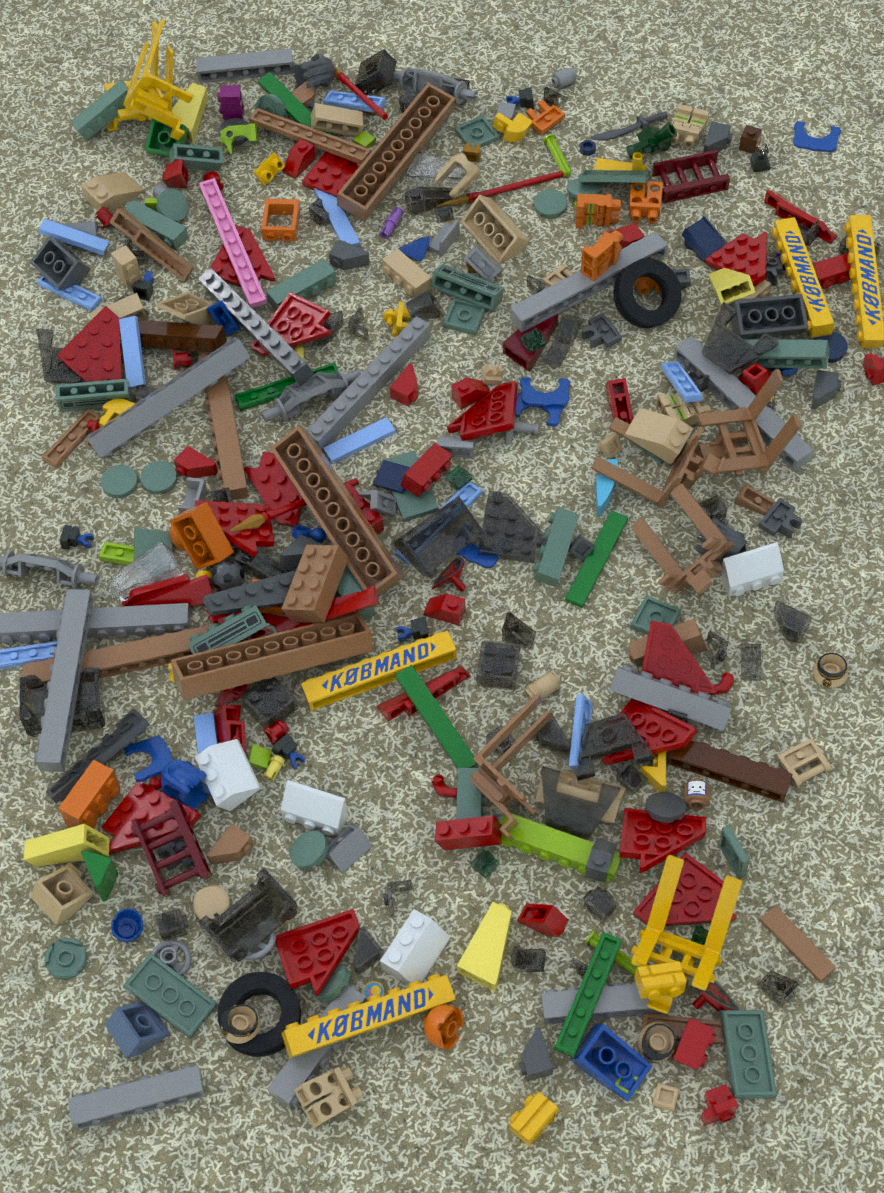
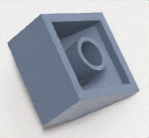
M142 1002L116 1008L104 1024L126 1058L143 1054L170 1035L158 1014Z

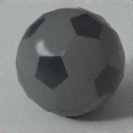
M222 560L216 563L211 571V581L219 591L241 586L244 582V570L234 560Z

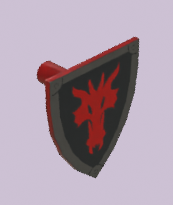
M456 557L441 572L434 582L432 589L450 579L460 592L465 590L466 586L460 580L465 563L464 559Z
M716 981L714 983L709 982L706 990L700 989L702 994L692 1003L696 1009H700L707 1002L717 1011H720L722 1008L739 1010L732 998Z

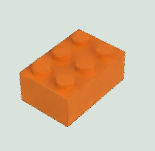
M207 502L185 510L169 520L197 570L219 563L234 553L230 542L227 540Z
M93 759L58 808L67 826L75 827L86 824L93 829L96 827L100 815L106 813L112 798H116L120 792V785L114 770Z

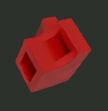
M865 354L863 367L867 380H870L872 385L884 383V358H878L877 354Z
M755 362L742 371V376L738 380L748 386L750 391L756 396L771 376V373Z
M726 1084L705 1092L704 1099L707 1109L701 1115L704 1126L717 1121L725 1123L734 1118L733 1115L736 1113L738 1104L735 1097L733 1098Z

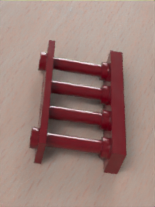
M718 150L653 163L652 176L660 175L665 186L662 193L663 202L669 203L728 190L729 175H720L715 165L717 163ZM708 165L713 177L704 179L699 167ZM693 169L697 180L688 182L683 170ZM676 172L681 184L672 186L667 174Z
M177 799L169 802L171 808L168 809V812L141 824L139 819L131 820L133 824L131 826L132 832L140 840L157 881L155 887L163 897L171 896L169 888L194 876H200L201 879L205 880L213 876L182 802ZM176 819L179 826L176 828V831L149 843L145 831L168 820ZM178 838H184L187 845L184 850L157 862L153 850ZM186 857H192L195 864L192 869L165 881L161 869Z

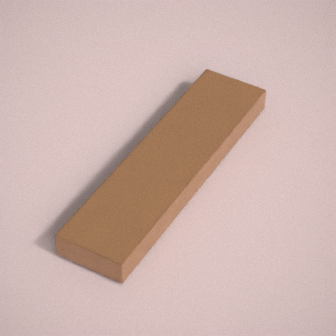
M88 408L44 454L42 460L57 469L85 437L92 432L91 429L87 428L88 420L99 422L101 415Z
M774 906L760 918V922L819 983L836 969V966L777 906Z
M643 1013L642 1029L652 1022H663L674 1030L677 1040H680L688 1018ZM692 1018L714 1028L713 1033L716 1034L713 1044L725 1045L721 1021Z

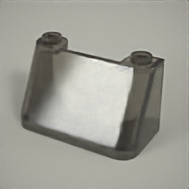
M458 496L395 540L393 544L423 577L426 575L431 577L438 572L436 568L470 543L474 546L482 540L480 536L485 532Z
M89 667L81 672L71 732L100 729L105 726L104 701L99 667ZM35 675L20 677V720L27 735L32 737H38V734L42 732L41 717L45 715L44 700L48 698L47 683H42V680Z
M265 868L256 874L259 880L256 885L253 883L250 885L251 891L220 916L218 913H215L213 915L214 919H210L206 915L198 921L205 937L232 962L242 961L249 951L284 922L293 919L297 914L298 906L296 901Z

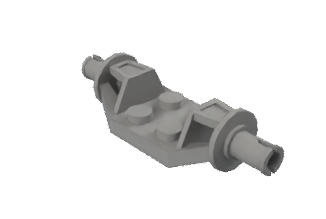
M406 67L403 72L391 70L389 76H393L389 77V79L400 82L401 89L407 92L412 101L428 82L451 96L453 95L456 98L455 104H461L464 99L475 102L478 96H475L478 95V92L468 90L464 81L459 82L437 72Z
M357 368L345 375L339 369L336 370V374L318 372L301 386L297 382L287 386L279 398H274L275 406L261 412L263 420L268 422L280 416L283 421H287L289 417L301 413L299 405L301 402H308L312 397L323 395L327 392L333 398L342 394L349 387V384L361 374L360 370Z
M11 550L6 553L5 557L0 556V568H2L3 575L7 577L11 574L27 576L30 567H44L43 569L57 570V583L71 585L72 589H79L81 583L97 586L99 581L98 574L86 573L82 564L78 563L75 566L70 560L38 554L15 555L14 551ZM15 565H18V570H13ZM67 576L71 577V581L66 580Z

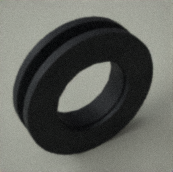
M648 258L637 260L624 268L616 278L613 290L615 305L619 313L629 323L641 328H653L671 319L680 306L682 296L680 282L673 270L659 260ZM639 277H649L659 285L662 292V301L656 310H646L636 302L633 295V285Z
M253 972L239 977L227 987L219 1001L217 1016L220 1029L222 1014L234 1005L243 1004L252 996L261 994L271 996L281 1006L280 1020L273 1029L266 1033L257 1034L250 1041L241 1044L232 1043L226 1039L233 1049L247 1056L264 1057L281 1051L286 1047L281 1033L287 1030V1025L298 1022L299 1025L301 1023V1008L296 992L290 988L289 983L285 979L269 972Z

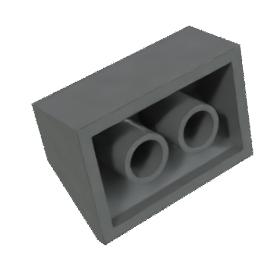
M52 236L47 238L30 261V264L59 290L81 283L91 270L63 243Z

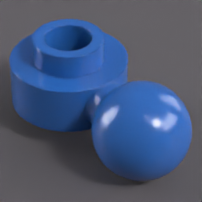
M302 525L292 527V536L295 539L300 534L307 538L311 537L316 542H323L326 538V532L322 528L311 530L309 527Z

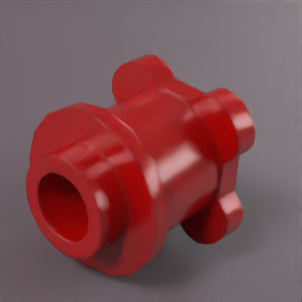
M210 171L204 175L203 181L215 178L219 189L222 190L224 188L217 172Z
M102 207L96 212L98 216L95 218H98L103 224L102 229L110 224V220L113 217L108 207L106 209Z
M173 350L174 370H177V367L186 366L188 368V365H192L191 354H188V351L176 353V350Z
M276 720L275 724L263 728V731L272 745H274L288 733L289 728L284 721Z

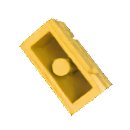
M680 961L636 968L635 982L641 999L657 1000L661 996L677 997L684 993L686 979L682 972Z
M539 1091L535 1095L530 1094L523 1103L525 1107L522 1111H516L509 1119L511 1123L509 1125L510 1131L529 1147H531L559 1112V1108Z

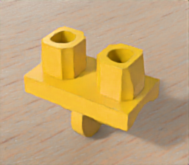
M273 152L264 162L259 163V167L253 174L265 186L285 165L277 154Z
M399 301L398 308L395 311L389 309L383 313L382 319L387 322V325H392L391 336L397 337L398 333L409 324L402 320L409 321L411 318L412 310L404 308V302Z

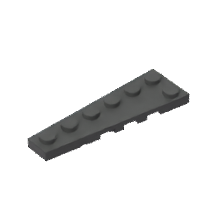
M296 570L205 595L202 601L211 616L236 613L249 604L252 607L255 605L257 608L262 607V609H269L270 606L277 605L282 607Z
M133 708L116 724L117 729L109 735L107 733L102 738V744L95 748L92 747L88 751L87 758L75 763L46 793L56 804L59 801H63L93 759L101 764L112 760L119 750L126 748L132 739L146 731L150 725L148 721Z

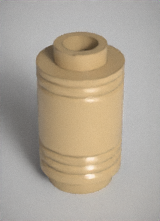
M548 672L527 685L524 693L529 701L536 694L541 699H544L560 688L559 684L561 681L556 673Z

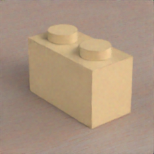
M126 245L111 253L116 274L127 288L132 286L134 282L142 280L137 258Z

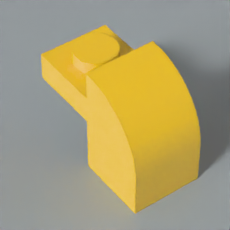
M498 112L492 127L504 134L503 140L518 142L530 131L533 121L521 113H518L512 121Z
M113 399L104 404L102 408L105 415L101 416L99 420L100 427L135 403L125 399Z

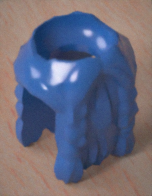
M172 760L161 771L163 793L173 799L180 800L183 804L195 810L199 807L198 803H205L207 801L206 796H212L207 784L200 781L207 776L205 772L196 769L188 761Z

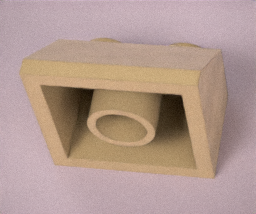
M66 865L37 880L30 897L57 926L71 918L93 896L94 892L69 865Z

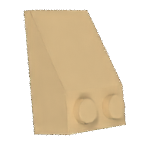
M125 172L96 176L81 185L84 198L97 211L102 207L105 209L108 207L110 213L144 192Z
M189 292L156 304L157 307L180 317L183 321L193 324H213V317L207 310V307L213 303Z
M640 408L624 436L671 465L682 450L693 427L678 418Z

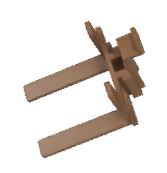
M774 370L748 408L739 407L735 410H714L713 412L698 414L697 418L701 427L717 425L720 433L716 435L717 441L699 444L692 456L698 455L705 459L710 453L719 459L725 457L726 460L720 473L734 472L735 476H742V470L759 468L760 473L767 472L801 428L797 415H792L768 448H765L756 419L783 383L780 370ZM742 422L744 430L728 432L726 424ZM748 441H749V443H750V446H745V447H738V446H737V444L747 443Z
M616 417L610 426V430L633 442L624 436L630 424ZM700 426L672 462L673 467L662 490L598 456L595 458L591 469L659 505L663 509L671 495V491L678 485L684 484L689 490L704 471L716 477L721 472L726 458L722 457L719 459L710 453L705 459L698 455L692 456L703 431V427Z
M680 484L671 491V495L707 539L701 546L709 551L683 571L643 518L637 520L631 526V529L666 573L658 581L660 585L666 586L663 588L665 592L674 588L672 591L677 594L690 585L693 586L697 594H702L714 584V577L722 576L720 572L724 567L717 561L729 552L735 544L732 541L728 542L685 485Z
M538 694L473 758L480 769L471 775L470 781L509 819L499 830L510 841H513L514 838L509 833L519 824L507 808L511 801L517 806L522 804L534 817L538 814L526 803V798L499 771L553 716L547 710L493 765L486 758L542 702Z

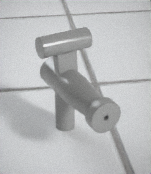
M515 417L514 429L506 431L505 444H512L513 432L534 433V435H537L539 424L531 425L516 421Z

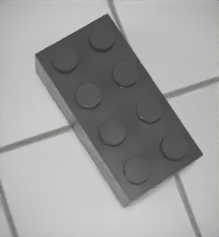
M802 294L735 300L728 306L734 339L798 335L808 329Z

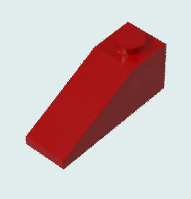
M626 378L607 381L605 387L613 420L617 417L631 424L633 414Z

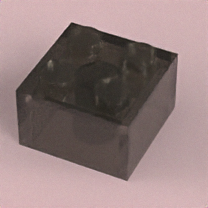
M385 49L360 63L355 86L365 95L369 96L377 94L384 88H388L393 82L397 61Z
M482 641L476 674L477 686L516 691L521 646Z
M275 677L261 680L241 696L243 708L263 728L272 726L276 720L284 721L298 710L296 698Z

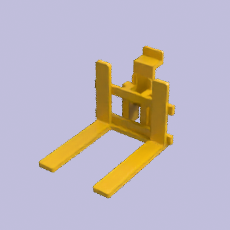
M161 19L157 25L141 77L137 82L149 43L145 42L141 49L123 106L129 111L134 109L149 116L148 120L150 121L153 118L172 127L170 137L179 141L185 133L184 130L179 129L182 119L166 110L168 102L175 96L190 103L194 95L148 72L165 22L164 19ZM149 85L166 92L162 99L146 91Z
M152 21V41L157 28L156 21ZM159 41L151 62V74L158 77ZM169 45L166 46L165 81L172 84L173 50ZM126 81L124 83L129 87L131 81ZM116 83L104 84V89L108 91ZM149 85L147 91L162 99L163 94L161 90ZM171 98L170 101L168 102V103H169V104H168V108L166 109V110H168V111H170V112H172V98ZM120 109L118 110V116L109 122L106 128L108 131L117 130L118 121L130 119L146 121V118L149 116L134 109L132 111Z
M668 855L645 930L641 929L639 933L641 940L638 946L634 945L631 953L634 955L631 964L641 967L646 966L649 960L656 962L655 964L676 962V960L671 959L673 951L685 955L680 964L686 982L689 975H692L694 979L691 985L706 990L709 982H715L717 976L713 974L715 966H721L723 960L719 956L742 886V880L728 875L725 877L705 945L698 944L664 931L684 864L683 859ZM656 943L663 946L660 954L653 952ZM696 958L701 959L698 968L693 967ZM669 995L661 996L657 1000H649L647 1006L653 1010L668 1014L674 997Z

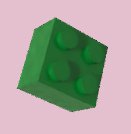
M152 118L145 151L152 155L169 158V151L173 143L186 144L189 128L180 124L179 129L184 130L185 133L178 141L170 137L172 127Z

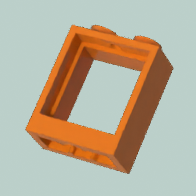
M266 198L261 226L263 240L297 241L301 212L299 199ZM293 215L291 227L268 226L269 216Z

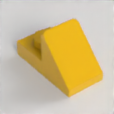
M666 752L653 756V767H641L640 775L658 792H665Z

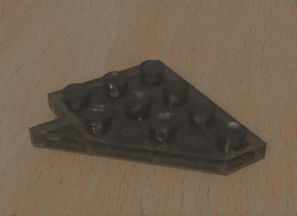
M489 491L478 555L534 563L536 548H540L541 544L544 545V533L508 493Z

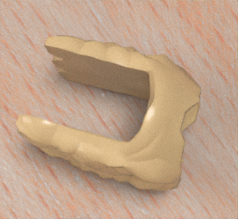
M463 153L453 155L435 177V182L440 185L455 167L465 169L467 174L449 193L452 198H457L460 193L469 188L471 183L480 174V168L473 162H469Z

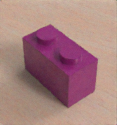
M221 85L220 92H217V100L221 102L219 110L220 114H223V119H243L244 104L241 86Z

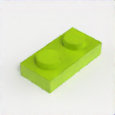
M104 541L99 554L100 561L136 567L137 563H134V546Z

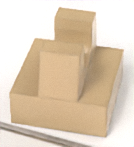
M488 364L487 366H482L483 383L490 385L501 384L503 381L502 365L492 366Z
M611 433L597 444L598 449L608 459H611L623 449L615 433Z

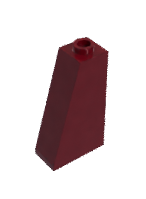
M558 314L524 332H521L519 329L516 330L503 342V354L530 372L558 326Z

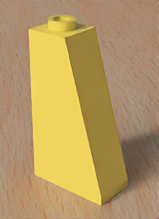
M192 83L186 90L194 95L191 102L187 103L179 99L172 108L173 115L181 118V124L189 128L187 141L190 142L195 141L208 101L206 87Z
M727 268L708 274L713 290L721 305L756 293L750 275Z
M86 824L78 825L26 840L23 860L34 866L84 861L81 854L83 850L109 857L110 838Z
M492 902L457 965V973L494 992L498 986L512 919V911L507 905Z

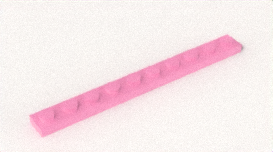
M215 178L200 182L199 187L249 306L255 308L267 304L266 297Z

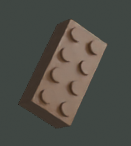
M306 545L281 609L292 622L325 623L349 559L339 545Z

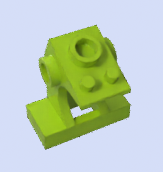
M256 124L228 126L219 131L221 134L219 139L223 146H227L224 148L226 153L230 152L231 155H233L232 145L237 137H246L251 143H258ZM230 132L233 133L232 137H228Z

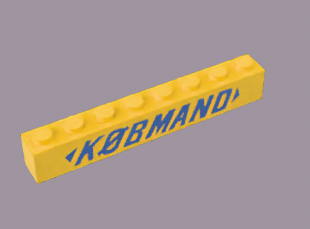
M850 215L848 221L844 224V232L847 233L846 248H849L848 263L851 265L849 277L853 282L851 293L854 294L853 310H856L855 326H858L856 339L860 344V348H882L884 344V321L871 215Z
M795 217L775 220L774 228L771 229L772 237L776 239L777 251H780L781 262L785 264V272L787 278H790L791 290L795 294L803 295L808 323L806 331H809L811 338L831 335L834 321Z
M448 631L437 632L431 637L418 639L409 645H401L395 650L382 652L372 658H365L353 665H345L342 669L326 672L317 678H309L301 683L302 691L310 711L396 681L395 674L410 665L418 673L457 658L456 647Z
M438 973L428 977L427 982L420 983V980L409 983L406 989L401 990L400 987L387 991L389 995L381 997L380 994H376L367 998L368 1002L360 1004V1001L348 1004V1009L340 1011L339 1008L330 1010L327 1012L328 1016L320 1018L319 1015L307 1018V1023L299 1025L298 1022L287 1025V1030H284L281 1034L289 1058L297 1057L432 1010L436 1006L453 1002L456 999L448 976H440Z

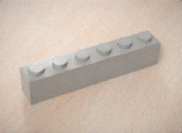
M291 48L196 58L199 83L263 77L269 72L273 75L293 74L291 70L293 66Z
M623 664L622 667H617L610 691L724 731L732 709L729 701L721 698L717 700L711 699L709 694L701 691L698 694L691 692V688L680 684L677 687L672 685V681L665 678L660 680L652 678L653 674L645 671L641 673L635 672L634 668L629 665Z
M635 981L629 985L613 983L609 987L603 988L590 1020L640 1016L643 1013L661 1014L662 1012L648 1008L649 999L640 998ZM578 987L568 988L567 991L550 989L545 991V993H541L544 1025L565 1022L578 992ZM674 999L668 1013L674 1010Z
M350 985L343 986L341 989L342 993L331 1001L320 1018L328 1016L327 1012L335 1008H339L342 1011L348 1009L347 1005L356 1001H360V1004L365 1003L367 998ZM343 1041L289 1059L268 1087L269 1094L290 1109H292L294 1104L297 1106L300 1101L294 1089L316 1078L320 1068L323 1070L330 1060L329 1056L333 1051L336 1052L340 1048Z
M186 1065L181 1070L174 1072L172 1070L163 1071L155 1077L143 1076L138 1079L139 1081L131 1083L128 1081L121 1082L112 1088L101 1087L89 1094L78 1093L74 1095V1098L68 1099L72 1126L75 1130H80L206 1097L201 1071L198 1065Z

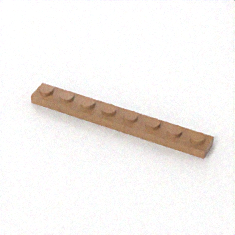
M259 108L249 117V123L256 124V126L296 141L303 139L314 145L315 148L358 164H362L371 153V149Z

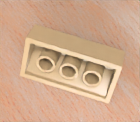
M479 195L460 221L499 264L520 254L530 241L494 200L486 196Z
M548 766L540 778L535 801L540 802L543 806L559 807L564 812L573 811L579 813L585 818L594 817L603 823H615L626 788Z

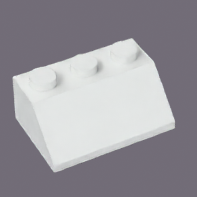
M778 543L724 558L722 563L724 569L721 571L722 576L720 580L729 597L733 595L740 596L749 590L756 591L765 585L778 584L784 574Z
M237 739L211 745L195 757L200 770L204 771L207 775L204 779L216 806L232 811L261 789L245 752Z
M290 780L287 781L281 806L284 820L291 824H295V822L303 824L305 828L314 830V828L321 830L328 836H338L348 817L345 798Z
M413 909L381 958V970L407 985L417 980H420V983H422L451 937L431 918Z

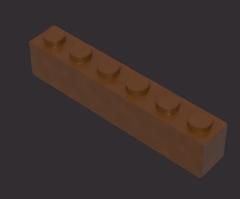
M138 320L141 347L214 352L227 341L224 327L221 325Z
M692 740L684 748L669 751L667 764L782 803H784L793 775L785 769H777L769 766L767 763L756 762L746 756H738L725 749H717L707 743H698Z

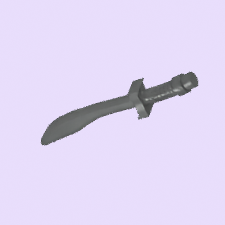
M658 112L647 118L639 115L637 116L636 123L622 129L606 131L591 136V139L608 140L639 127L645 130L649 127L650 123L667 118V112Z

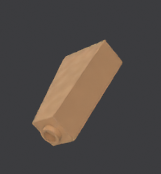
M695 618L673 626L691 654L708 651ZM648 636L628 643L630 648L627 651L631 662L634 661L637 667L643 666Z

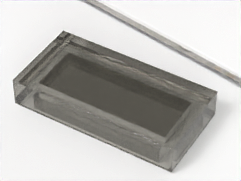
M741 643V680L761 681V644Z

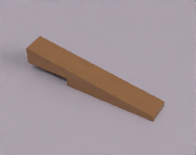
M117 208L110 223L131 238L135 245L185 282L194 267L126 209Z

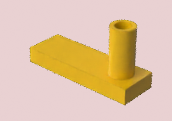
M635 152L632 163L597 158L594 170H646V165L642 164L643 154Z

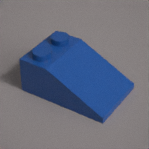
M594 1024L581 1042L575 1058L571 1057L569 1059L582 1071L625 1101H629L653 1066L604 1024ZM618 1078H621L619 1086L629 1090L628 1094H625L615 1085Z

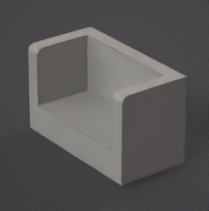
M187 477L188 490L184 504L178 507L179 514L193 508L195 500H205L207 495L205 479Z

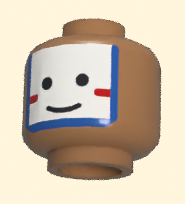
M694 778L685 784L684 801L689 808L702 810L709 805L711 787L707 782L700 778Z

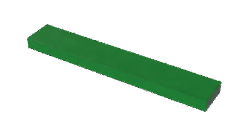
M271 72L258 79V84L267 94L276 95L282 100L286 113L295 122L311 127V112ZM322 131L324 133L333 135L331 132Z
M334 362L311 371L313 374L318 372L336 374L338 367ZM287 377L235 394L234 397L239 410L243 411L274 401V398L281 396L287 386L296 381L292 377Z
M611 510L594 542L595 548L586 557L565 597L566 602L583 608L628 522V516Z
M410 665L395 674L396 680L457 770L458 768H472L477 765L473 760L474 755L413 666Z
M604 932L602 933L556 1041L554 1050L575 1058L622 945V939Z

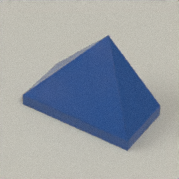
M423 236L398 249L409 258L423 261L430 237Z
M222 300L207 307L217 325L224 327L226 336L241 329Z

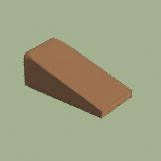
M745 484L734 503L765 516L768 513V506L770 505L771 509L776 502Z

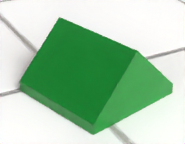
M83 850L81 854L102 901H107L119 875L111 858Z

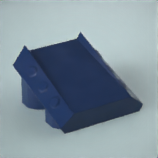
M705 216L690 227L685 228L681 234L685 239L684 246L689 250H694L696 257L703 260V262H705V258L728 243Z

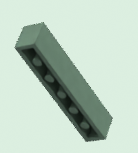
M721 339L717 359L726 367L748 368L756 362L763 368L827 369L830 349L828 340Z

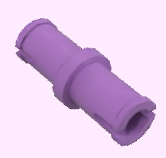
M394 207L391 215L386 218L385 225L379 232L382 238L386 237V239H389L393 229L397 228L398 221L404 213L401 208L398 207L397 209V207Z

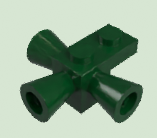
M667 122L660 130L658 127H648L637 134L638 143L627 146V153L633 159L635 152L642 154L651 153V155H654L660 151H667L671 146V139L677 137L675 127L670 122Z

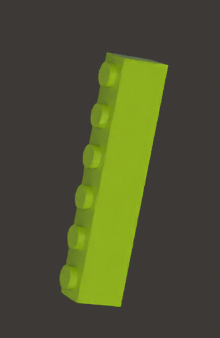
M511 813L519 824L509 833L514 838L513 841H510L502 833L503 846H514L525 854H536L544 861L552 860L558 862V865L561 867H571L585 875L586 865L594 845L593 842ZM505 815L501 822L502 825L509 820ZM615 851L606 882L614 883L622 862V858L619 857L620 852Z

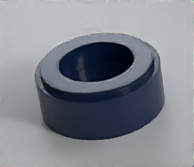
M591 140L581 142L580 153L585 156L593 155L596 152V144Z

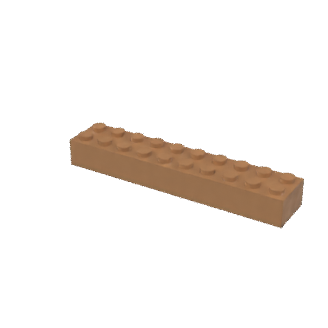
M428 82L338 192L337 206L365 222L452 114L456 98Z
M298 425L270 447L333 545H339L349 558L347 566L363 590L375 586L379 597L405 577L307 429Z
M358 612L325 621V623H315L172 659L173 678L183 700L194 699L198 696L213 694L225 689H233L236 686L252 684L256 681L271 679L275 676L290 674L294 671L306 670L337 660H345L348 657L364 655L373 651L372 633Z

